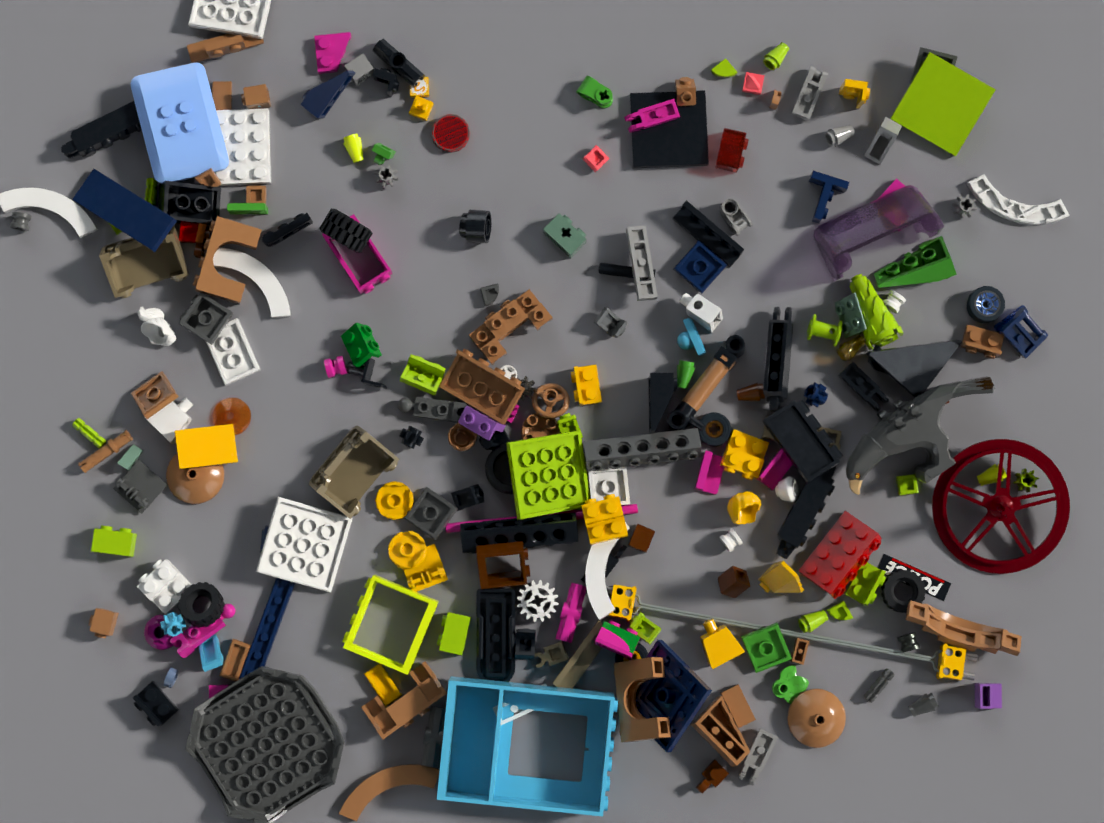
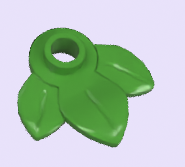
M790 665L780 672L779 679L772 685V691L776 697L784 698L787 703L791 704L799 693L807 689L809 681L804 677L797 676L796 666ZM782 685H784V691H783V692H781V690H780V688H781Z

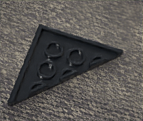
M942 341L868 351L866 354L915 398L925 392L962 341Z

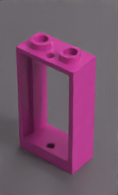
M354 214L350 216V218L359 222ZM324 233L322 234L360 294L371 292L376 284L379 282L381 284L385 283L391 278L390 275L393 274L371 239H369L367 244L385 271L361 286L333 244L334 239Z

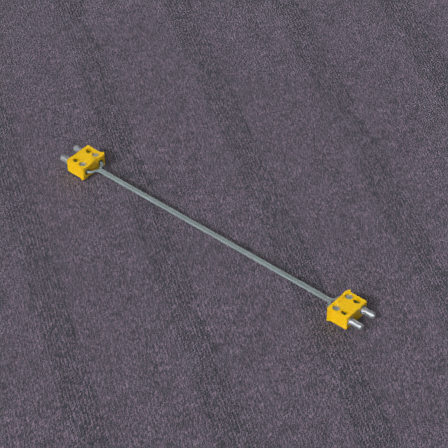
M615 584L613 587L606 586L607 592L611 594V603L619 610L618 614L612 612L608 616L626 619L627 622L631 620L632 615L638 613L639 609H646L705 621L713 619L716 623L754 630L766 627L641 603L640 596L636 594L637 588L635 586L632 588ZM618 589L622 591L621 595L617 594L616 591ZM635 597H637L638 604L640 606L636 608V611L634 613H632ZM780 629L782 635L932 662L933 669L937 671V679L946 678L961 681L962 678L968 680L975 679V674L963 671L965 659L977 661L978 658L973 657H978V655L967 653L966 649L948 646L946 643L940 646V650H937L934 656H926ZM939 653L938 665L936 668V663L932 659H935L937 657V654Z

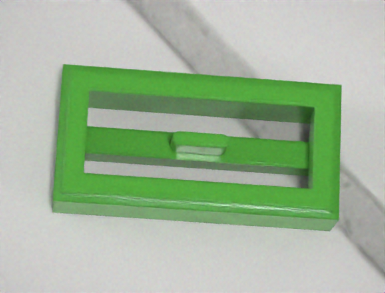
M228 203L227 211L230 214H268V207L265 203Z

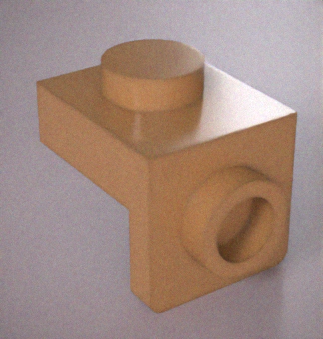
M682 77L679 80H675L677 105H695L696 86L694 79Z

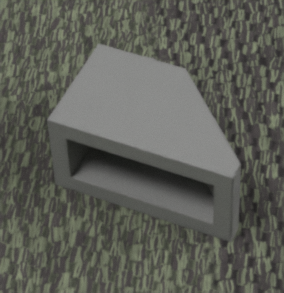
M885 117L864 156L881 165L898 136L902 125Z

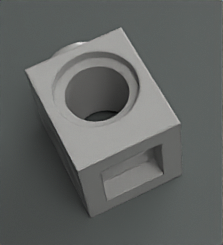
M363 53L344 65L346 71L353 70L356 72L350 83L354 81L356 86L371 77L374 72V68Z

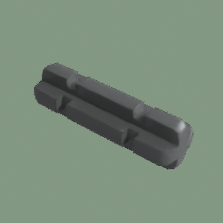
M886 668L882 672V676H879L870 687L871 690L864 694V698L872 703L877 698L876 695L882 692L888 684V680L891 681L895 674Z

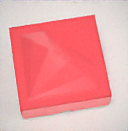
M746 72L742 92L761 95L765 75Z
M596 145L582 159L596 172L609 160V157Z

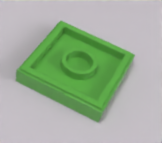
M777 622L741 636L756 673L792 659Z

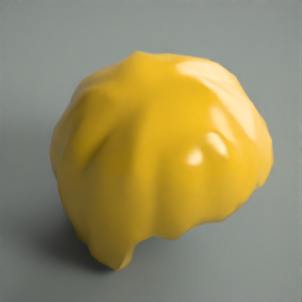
M750 491L737 493L731 497L727 505V511L732 522L737 525L755 522L756 513L760 510L761 501L756 494Z

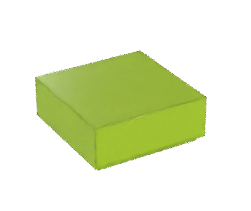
M916 474L896 476L898 496L919 493Z

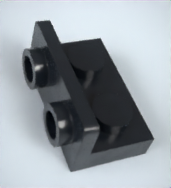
M154 681L132 697L135 701V707L148 715L146 718L153 726H162L179 710Z

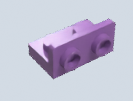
M467 405L458 420L459 424L486 440H490L495 431L503 432L506 425L501 424L478 409Z

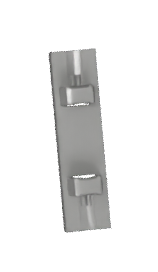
M646 225L627 227L626 235L637 301L656 300L658 296ZM642 278H648L646 281H640Z

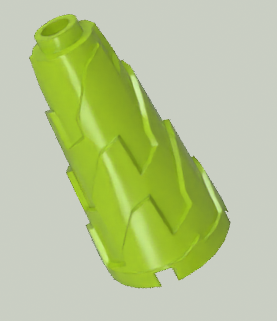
M862 274L852 277L849 287L852 294L856 292L867 327L863 334L868 349L873 350L872 345L874 344L883 347L899 339L897 333L903 336L904 333L901 326L898 325L894 316L888 311L870 280L866 276H862Z

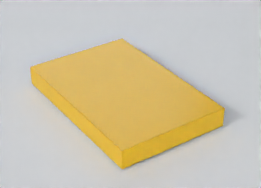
M233 424L174 431L179 469L238 462Z

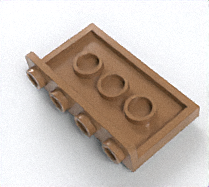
M457 349V356L439 387L505 425L525 390L521 386L522 381L513 376L511 379L505 377L506 372L497 367L493 370L488 367L489 362L482 358H479V360L474 359V354L466 349H463V351Z

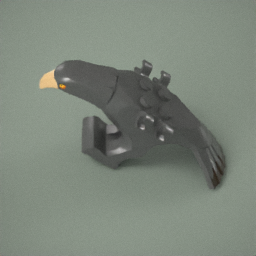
M986 376L939 385L909 402H902L898 399L893 403L898 410L893 413H887L885 410L879 412L877 416L882 421L877 423L867 434H863L848 459L846 477L852 492L857 495L860 494L863 479L879 461L889 455L921 447L925 448L928 452L926 462L914 468V474H916L917 480L928 483L953 466L956 462L951 458L948 451L949 437L940 427L943 408L951 398L993 393L995 387L991 377Z

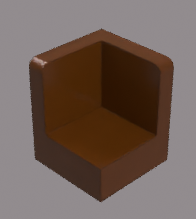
M637 524L628 546L647 553L655 531Z
M731 566L718 577L721 594L732 598H737L750 587L747 571L735 566Z

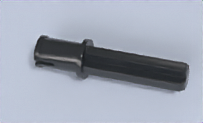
M600 263L599 265L600 274L634 278L631 266Z

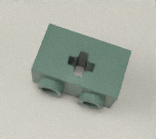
M558 213L543 229V233L571 259L586 243V234L580 228H574L571 225L573 222L569 217ZM563 232H570L569 237L565 236L563 238Z

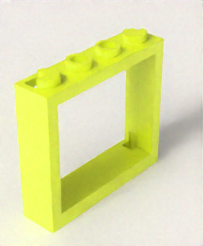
M373 575L372 578H368L364 588L367 589L365 595H361L359 598L357 614L354 613L349 623L352 627L350 632L346 631L342 642L345 644L343 648L408 675L439 601L378 575ZM378 583L428 604L404 664L353 643Z

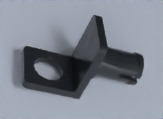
M369 358L366 364L360 367L354 366L351 361L348 363V366L351 368L347 367V373L362 376L361 382L366 385L387 389V386L382 383L370 381L375 364L374 359Z

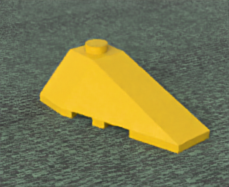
M784 561L773 563L758 579L761 582L759 586L767 593L769 591L771 593H802L804 591L802 584L799 582L798 574Z

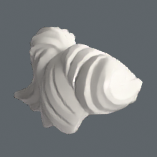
M143 306L140 307L138 316L139 320L143 321L141 332L149 338L150 343L163 346L173 344L177 337L171 325L164 320V313L161 309H144Z

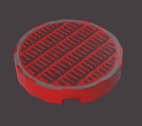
M449 114L442 116L436 121L433 126L432 135L438 148L452 153L466 146L470 131L468 124L463 118L458 115Z

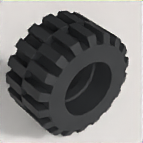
M332 208L319 228L322 233L356 253H362L373 234L369 228Z

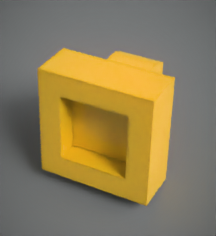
M416 96L409 114L427 121L434 103Z

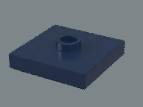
M698 240L673 270L702 294L726 268L727 264Z

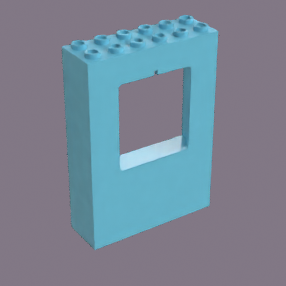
M451 676L448 682L437 800L603 817V812L608 810V796H605V792L610 790V776H607V771L611 772L612 757H609V751L613 752L614 737H611V732H615L616 718L613 717V712H617V698H615L613 692ZM498 705V711H497V717H496L495 712H494V710H493V707H495V706ZM512 705H516L518 709L523 710L532 709L534 711L587 716L585 748H589V750H584L582 780L580 782L508 774L513 720L501 725V718L505 720L514 715V712L510 710Z

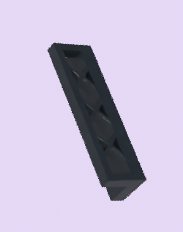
M687 200L673 217L676 223L704 244L729 267L736 262L745 250Z

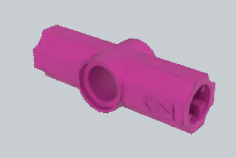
M571 582L567 600L564 602L560 615L561 621L555 639L569 643L572 642L576 625L581 617L582 604L587 590L586 586Z

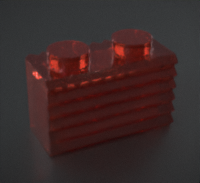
M724 128L715 165L716 169L719 168L737 173L738 169L743 167L745 157H742V151L747 149L749 139H746L745 132Z

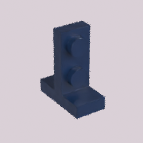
M813 170L809 182L823 186L812 222L819 224L822 219H826L829 210L826 208L827 201L831 202L834 191L831 189L845 193L849 182Z

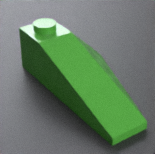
M940 236L922 243L918 246L919 249L912 254L910 252L906 253L901 261L892 262L874 273L878 287L937 282L957 275L943 237Z

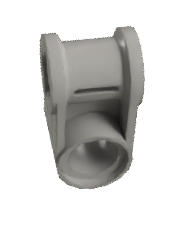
M728 198L720 206V214L736 236L740 235V232L746 227L753 225L749 216L735 199ZM726 204L733 206L734 211L732 213L725 210L724 206Z

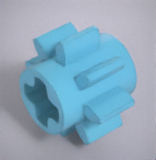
M174 612L164 615V621L160 622L164 634H169L173 637L183 633L182 628L186 627L182 615Z

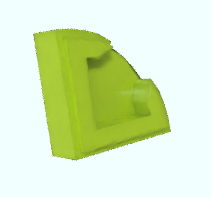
M726 58L711 69V72L718 77L731 78L738 73Z
M844 601L826 610L830 616L838 620H850L853 618Z

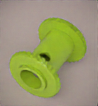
M814 314L808 325L807 340H810L812 335L833 340V346L835 347L842 334V321L839 320L836 326L816 321L817 315Z

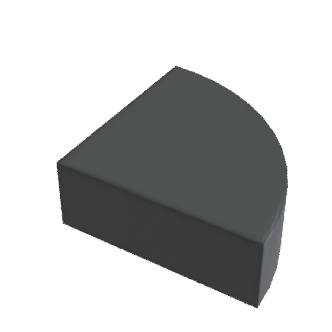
M498 283L480 288L485 307L491 305L496 300L499 293Z

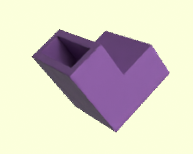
M975 683V708H1002V684Z

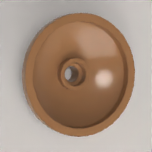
M175 454L167 467V484L170 491L179 500L189 504L205 503L214 498L222 488L224 468L221 464L179 469L178 456ZM191 471L196 472V476L194 478L190 477Z
M809 689L800 693L792 701L788 710V726L792 735L800 743L809 747L821 748L832 744L840 737L845 727L846 715L841 701L834 694L823 689ZM819 716L823 718L821 723L817 722Z

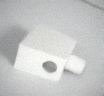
M685 293L680 299V303L686 306L687 315L711 333H713L723 319L722 309L699 294H696L693 298Z
M186 397L178 405L172 401L147 420L170 443L175 444L174 431L184 430L190 424L192 418L186 412L193 404Z

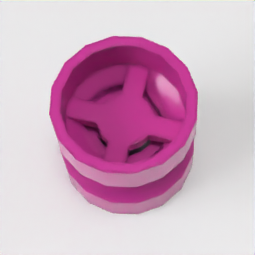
M343 355L333 360L330 358L324 360L328 378L335 377L336 374H347Z

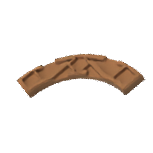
M407 764L381 770L355 788L343 804L339 814L358 821L360 814L372 799L396 786L414 784L434 789L440 769L420 764Z

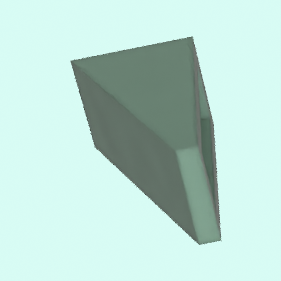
M133 444L117 463L130 470L143 450Z

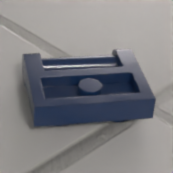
M1025 307L1020 308L1015 316L1000 330V333L1025 359L1048 337V333L1045 330H1041L1028 315ZM1021 320L1036 334L1034 339L1019 323Z

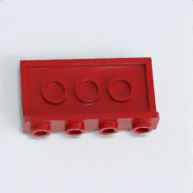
M844 511L798 571L830 594L832 598L836 599L845 592L846 585L856 578L860 567L867 564L871 553L880 547L882 538L872 528L847 511Z

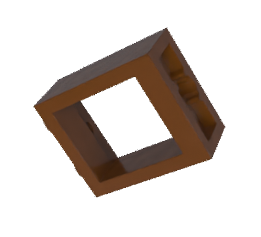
M523 541L476 546L481 589L527 584V577L530 576V567L525 565V560L529 559L528 549L523 548ZM519 554L521 571L487 573V557Z

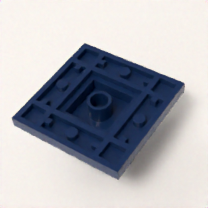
M657 640L646 658L663 657L665 677L643 682L636 693V706L639 713L647 719L669 717L671 737L654 740L666 752H672L712 690L663 640Z

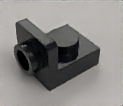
M479 484L451 493L455 507L458 508L457 511L484 502V493Z

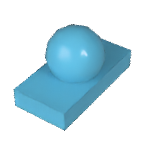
M684 319L683 322L687 331L679 334L677 338L678 346L683 350L695 347L699 356L706 354L707 351L693 319Z
M215 634L199 645L204 672L223 665V655L220 650L219 639Z

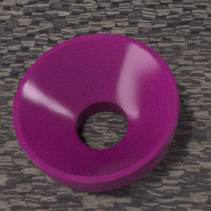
M164 615L152 617L144 629L145 640L151 647L158 650H165L174 646L170 642L173 636L167 634L162 638H157L154 634L155 629L161 626L160 622L164 621Z

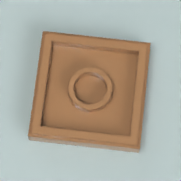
M163 371L131 393L146 419H149L179 397Z

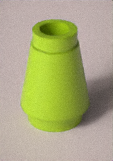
M781 42L764 56V65L770 70L779 68L789 51V47Z
M824 610L801 615V618L798 619V624L803 633H811L825 623V621H828V616Z

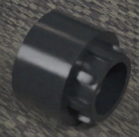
M470 209L468 213H463L459 224L460 236L466 238L467 242L488 243L492 227L490 211Z

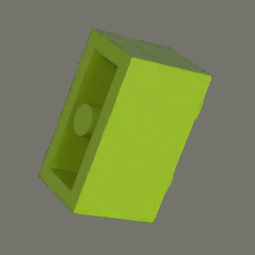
M101 525L100 529L94 528L91 552L134 557L137 534L131 533L132 529L120 528V531H112L113 527Z
M448 612L447 616L443 615L441 626L444 627L443 635L439 634L437 646H440V651L463 655L471 617Z

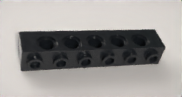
M575 512L536 516L520 520L514 518L460 524L462 552L469 554L477 553L476 546L523 541V547L533 548L541 545L553 546L554 544L578 542ZM556 529L562 530L560 532H554V530ZM537 531H542L541 534H535ZM517 533L523 534L522 536H516ZM497 535H503L504 537H502V538H497L496 536H497ZM478 537H484L485 539L479 540V539H477V538H478Z

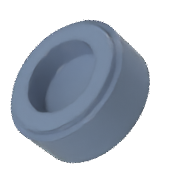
M171 667L163 685L172 688L179 671Z

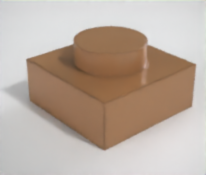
M246 186V203L266 204L267 187Z

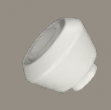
M786 477L779 481L775 487L776 495L781 500L795 502L798 499V485L793 477Z

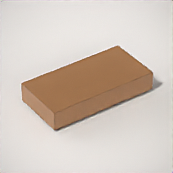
M213 81L212 97L216 110H232L231 81Z
M232 639L219 676L235 682L238 681L251 645Z
M739 684L721 692L738 728L756 720Z

